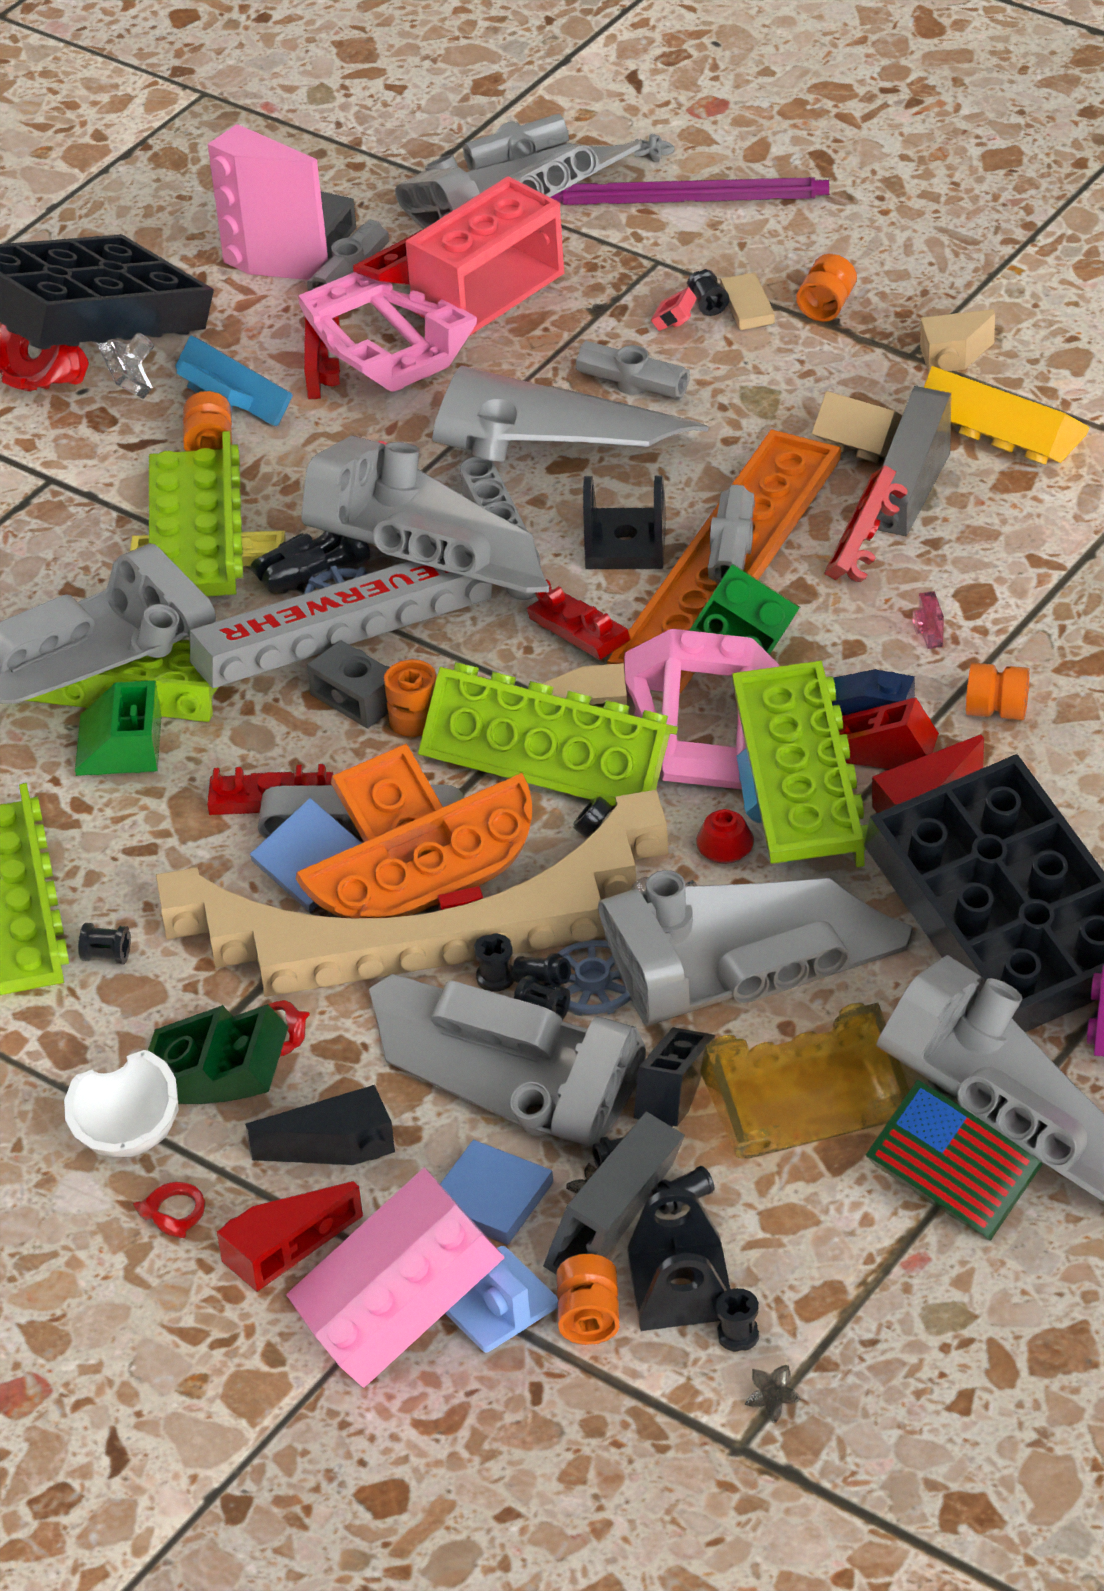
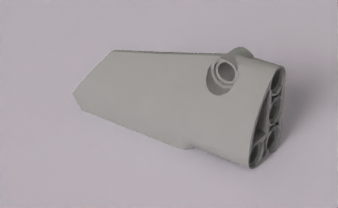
M638 139L627 144L614 146H586L566 143L521 158L467 172L458 167L454 155H448L425 166L426 171L397 185L395 195L402 209L424 229L507 176L551 197L641 148L642 141Z
M461 365L452 377L441 403L434 425L432 441L464 450L471 449V454L479 458L505 462L509 440L585 442L649 447L664 438L678 433L693 430L708 432L709 426L694 420L556 386H543Z
M352 435L319 452L309 462L305 477L301 513L304 525L374 544L381 552L391 556L524 593L549 592V585L543 576L538 561L533 534L479 506L419 470L420 449L417 446L404 442H390L385 445Z
M149 543L119 556L117 561L113 562L108 586L104 591L79 602L71 595H62L0 621V704H16L146 655L157 658L164 657L171 652L173 643L190 636V630L216 622L215 609L203 592L155 544Z
M662 870L650 875L646 882V891L640 892L638 889H633L598 902L599 915L617 969L639 1017L647 1027L734 998L739 1003L753 1002L905 951L913 931V926L890 918L870 907L831 878L751 884L685 886L684 878L679 873Z
M946 955L919 973L902 995L880 1034L876 1046L956 1097L962 1108L1104 1202V1113L1071 1082L1012 1019L1023 999L1021 994L1007 983L993 978L986 980L981 991L977 990L982 976L949 955Z
M391 974L368 988L378 1022L385 1061L388 1064L519 1124L525 1132L531 1135L541 1136L549 1134L589 1147L598 1143L601 1137H604L612 1128L626 1106L637 1083L638 1067L646 1058V1047L636 1027L596 1016L587 1029L563 1022L558 1014L547 1008L455 981H448L444 988H439ZM544 1104L539 1112L532 1115L526 1114L529 1107Z

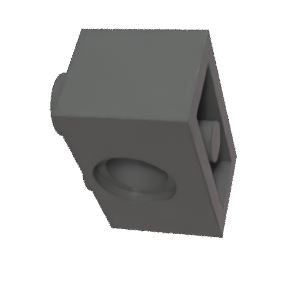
M340 640L307 664L310 694L368 729L388 714L384 675L390 667L369 657L362 650L356 649Z

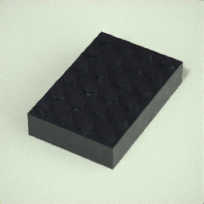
M123 234L0 244V323L6 326L7 331L19 334L29 340V344L35 348L50 349L52 345L61 344L78 346L80 342L90 341L107 343L109 339L118 338L134 340L137 336L162 337L166 333L186 335L190 331L206 329L214 289Z
M1018 754L870 816L864 847L940 956L943 958L949 955L982 976L981 983L977 989L981 991L986 980L989 978L1003 981L1016 989L1023 999L1012 1019L1024 1032L1096 1001L1091 1000L1094 973L1102 974L1104 965V871Z

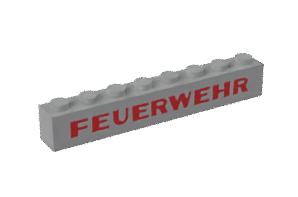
M408 561L190 630V663L212 688H216L321 654L340 640L347 644H352L489 600L492 594V583Z

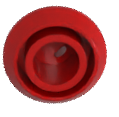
M720 809L712 812L705 818L697 834L696 845L699 852L709 860L716 863L729 864L741 860L752 850L754 836L742 815L729 809Z

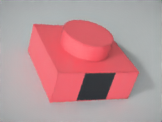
M688 287L661 301L651 319L652 323L658 331L671 325L673 327L682 325L691 317L690 311L697 297Z

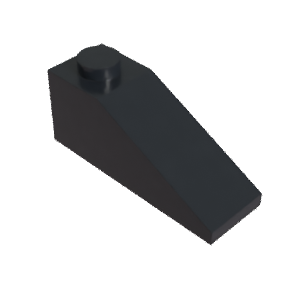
M675 1027L671 1028L638 1067L633 1119H640L645 1112H648L671 1127L680 1124L688 1114L715 1043L714 1034Z
M375 1085L245 1124L252 1160L355 1165L395 1152L392 1122Z

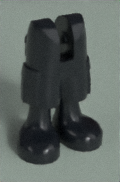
M325 531L314 540H312L309 534L301 533L283 542L278 548L261 555L251 563L250 567L270 593H286L297 588L298 585L308 584L311 577H316L323 572L329 571L331 566L339 568L357 566L367 562L370 559V550L367 542Z

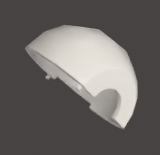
M146 1050L127 1056L126 1064L114 1072L97 1073L92 1069L77 1074L72 1079L64 1099L65 1121L74 1137L99 1155L107 1157H132L142 1154L161 1142L167 1136L179 1110L176 1078L164 1060Z

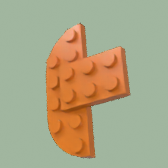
M406 743L332 776L331 784L364 842L298 871L295 879L303 891L316 904L341 918H391L415 915L437 905L438 895L482 885L503 873L515 861L524 847L532 820V799L527 781L523 773H520L443 807Z

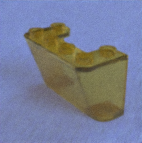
M858 1002L843 1007L839 1011V1016L833 1021L831 1031L821 1034H817L815 1031L804 1032L795 1036L792 1041L777 1045L773 1042H764L752 1047L750 1050L747 1041L736 1039L735 1035L720 1036L705 1046L700 1073L736 1157L740 1159L754 1158L888 1123L910 1090L900 1062L876 1046L878 1038L886 1026L879 1002L866 1006L864 1003Z

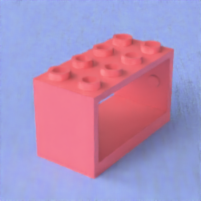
M507 176L406 240L410 292L414 290L424 293L425 300L438 304L443 299L477 317V324L470 333L472 335L564 274L560 202ZM413 312V313H415V314H417V315H419V316H421L422 318L425 319V316H424V315H421V314H419V313Z

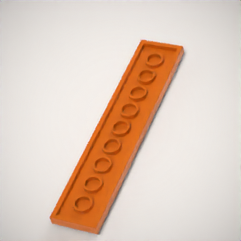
M772 429L769 431L732 484L744 485L749 492L754 493L755 499L752 518L751 554H746L744 571L759 580L841 460V447ZM719 503L628 632L631 640L616 649L607 660V664L624 663L625 652L670 629L690 630L718 586L715 581L708 579V564L711 554V521L713 517H717ZM681 670L680 694L695 672Z

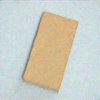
M755 272L721 278V287L728 292V306L739 330L775 324V313Z

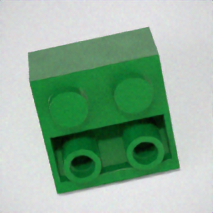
M732 564L689 631L752 638L770 655L801 607L735 564Z
M156 680L115 682L80 715L75 763L76 776L158 771L162 715Z

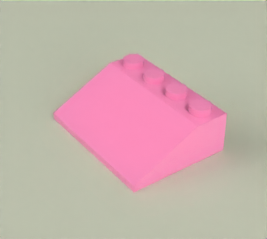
M236 124L208 143L223 261L250 275L309 280L328 261L317 159Z
M424 1167L286 1295L311 1332L336 1363L365 1388L505 1257Z

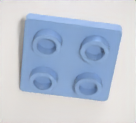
M505 1246L497 1248L505 1258L445 1313L486 1353L558 1308V1297Z

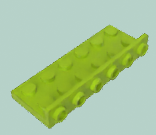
M230 431L222 432L223 449L202 448L197 451H163L149 454V543L159 547L206 597L237 594L236 579L244 578L239 445L231 444Z
M182 639L173 643L171 652L164 657L157 658L146 655L25 701L88 708L115 682L156 680L162 717L209 722L213 717L212 697L218 687L212 688L190 663V640Z
M822 661L732 673L733 688L770 863L774 864L853 852L856 867L865 866L864 850L866 848L864 845L868 824L860 825L859 819H864L861 794L853 795L852 789H857L854 764H846L845 759H850V750L847 734L839 735L838 731L843 729L840 705L832 706V701H836L833 676H825Z
M455 662L453 670L439 667L418 755L506 778L523 773L529 784L593 800L596 796H601L613 806H616V796L656 790L670 734L677 735L678 731L677 726L666 724L667 715L644 710L642 718L628 714L630 706L606 700L604 708L590 705L592 696L567 691L566 698L552 695L554 687L530 681L528 689L515 686L516 677L492 672L491 679L477 676L479 668Z
M27 783L19 784L22 801L0 804V995L64 983L61 965L70 964L65 939L56 940V936L63 935L64 931L60 910L51 911L50 908L58 905L54 880L45 881V878L53 877L49 852L40 853V850L47 849L48 846L44 825H35V822L43 821L38 796L30 798Z

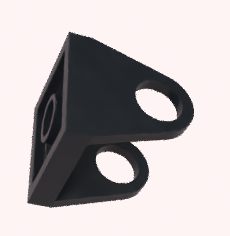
M655 475L654 508H596L593 476H584L585 569H663L666 534V504L663 475ZM622 537H631V539H628V540H622V539H619V538H622Z
M680 1188L660 1191L651 1196L646 1202L627 1246L640 1331L721 1321L716 1313V1300L723 1292L730 1290L720 1234L700 1200L693 1192ZM670 1202H682L690 1207L689 1211L678 1219L665 1220L655 1215L659 1207ZM677 1278H685L692 1283L678 1285L671 1283V1281Z

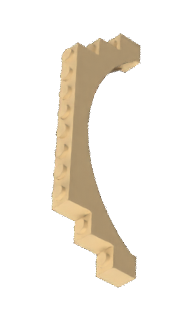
M657 790L616 796V807L603 824L585 842L558 863L533 878L501 893L466 905L426 914L391 918L350 919L315 916L282 910L249 900L221 888L200 876L198 867L156 874L166 939L209 932L215 968L258 961L264 997L385 977L391 974L396 975L477 961L474 944L484 935L496 933L505 935L511 941L513 954L589 940L605 939L598 902L602 899L637 889L634 860L668 854L667 822Z

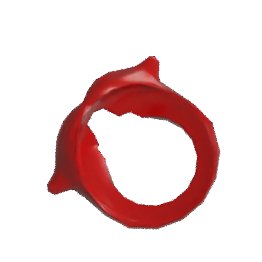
M282 1000L268 1005L274 1011H285L287 1025L289 1026V1041L284 1042L280 1056H285L299 1047L304 1041L306 1019L310 1016V1013L298 1011L291 1002Z
M171 1182L158 1187L143 1201L133 1203V1206L141 1218L146 1221L152 1218L155 1225L165 1234L185 1238L186 1231L197 1224L202 1218L205 1200L202 1192L196 1186L184 1182ZM186 1195L195 1201L194 1210L185 1218L176 1219L157 1211L163 1201L170 1196Z

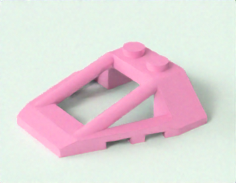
M351 273L299 295V305L304 316L328 350L391 392L401 390L407 385L423 378L431 377L433 374L448 368L477 324V317L443 299L438 304L426 301L424 293L413 290L410 292V295L394 291L392 283L378 281L357 273ZM370 302L411 346L391 355V353L368 339L355 344L331 318ZM391 303L425 316V339Z
M670 629L625 652L626 694L634 702L636 707L635 716L642 718L644 710L656 713L650 690L663 691L662 714L668 716L666 724L678 727L681 670L732 676V673L779 667L780 665L752 638ZM739 711L736 747L677 741V735L670 734L660 771L662 780L742 790L739 780L737 755L746 748Z

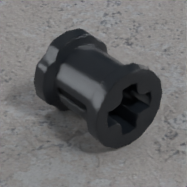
M711 270L696 271L689 277L687 288L689 287L697 297L698 308L704 315L715 316L726 309L729 304L728 292L723 287L718 286L717 277Z
M84 923L79 935V958L81 961H90L92 957L114 959L116 964H125L128 960L131 945L129 927L119 926L115 930L95 928L93 923Z
M498 933L480 937L474 944L476 960L479 961V968L476 971L477 983L484 990L499 992L509 988L515 981L512 973L513 966L509 960L513 954L510 939Z
M530 975L520 980L514 992V999L547 1008L558 1014L562 1021L569 1009L571 995L567 988L560 986L554 989L538 983L537 978Z
M733 1288L723 1292L716 1300V1313L721 1320L717 1327L719 1343L725 1349L732 1352L750 1350L759 1340L758 1324L755 1321L759 1311V1302L752 1292L741 1288Z

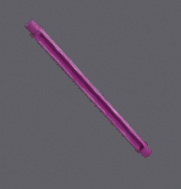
M815 177L615 182L607 184L578 183L550 198L560 203L563 202V205L661 203L694 200L695 202L770 200L771 198L812 199L816 198V196L830 195L829 179L815 180Z

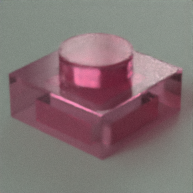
M935 591L919 593V610L913 611L916 634L923 635L927 649L943 647L944 616Z

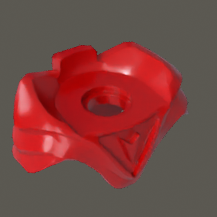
M0 323V373L2 374V383L19 390L31 392L33 390L37 391V388L49 389L53 383L78 385L83 382L89 362L79 345H52L50 349H42L38 357L31 358L28 352L29 340L19 334L7 331L6 326Z

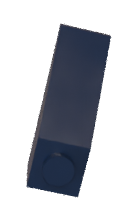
M873 669L833 678L836 701H832V706L840 705L842 716L915 698V676Z

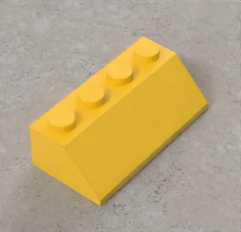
M934 366L931 367L923 387L951 393V424L960 427L959 434L979 441L981 434L993 438L992 446L1010 453L1013 452L1014 447L1026 450L1025 458L1046 465L1048 459L1061 463L1087 435L1090 428L1064 412Z

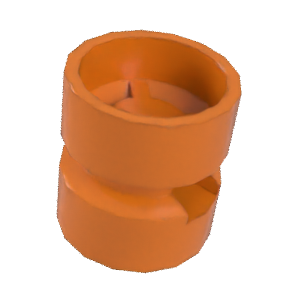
M825 254L817 258L796 294V301L800 310L807 317L816 321L826 322L836 318L857 282V273L854 266L847 259L836 254Z
M211 391L198 392L192 395L185 402L183 408L184 449L186 451H197L202 448L223 449V431H230L232 444V412L228 400L221 394Z
M413 659L400 661L393 664L384 675L389 725L394 732L402 736L417 737L423 735L437 679L436 671L429 663Z
M971 663L967 685L966 715L990 717L994 711H998L1001 718L1025 720L1030 668L1007 666L1003 672H998L993 664Z
M579 1254L566 1259L556 1271L557 1296L559 1300V1332L567 1340L583 1345L599 1344L608 1341L616 1335L620 1328L616 1266L609 1259L595 1254Z

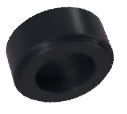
M596 796L578 815L573 823V828L583 837H587L603 821L612 805L601 796Z

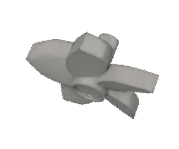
M650 134L649 141L641 140L642 146L635 151V157L647 154L652 160L659 162L662 155L674 152V146L667 141H662L660 136Z

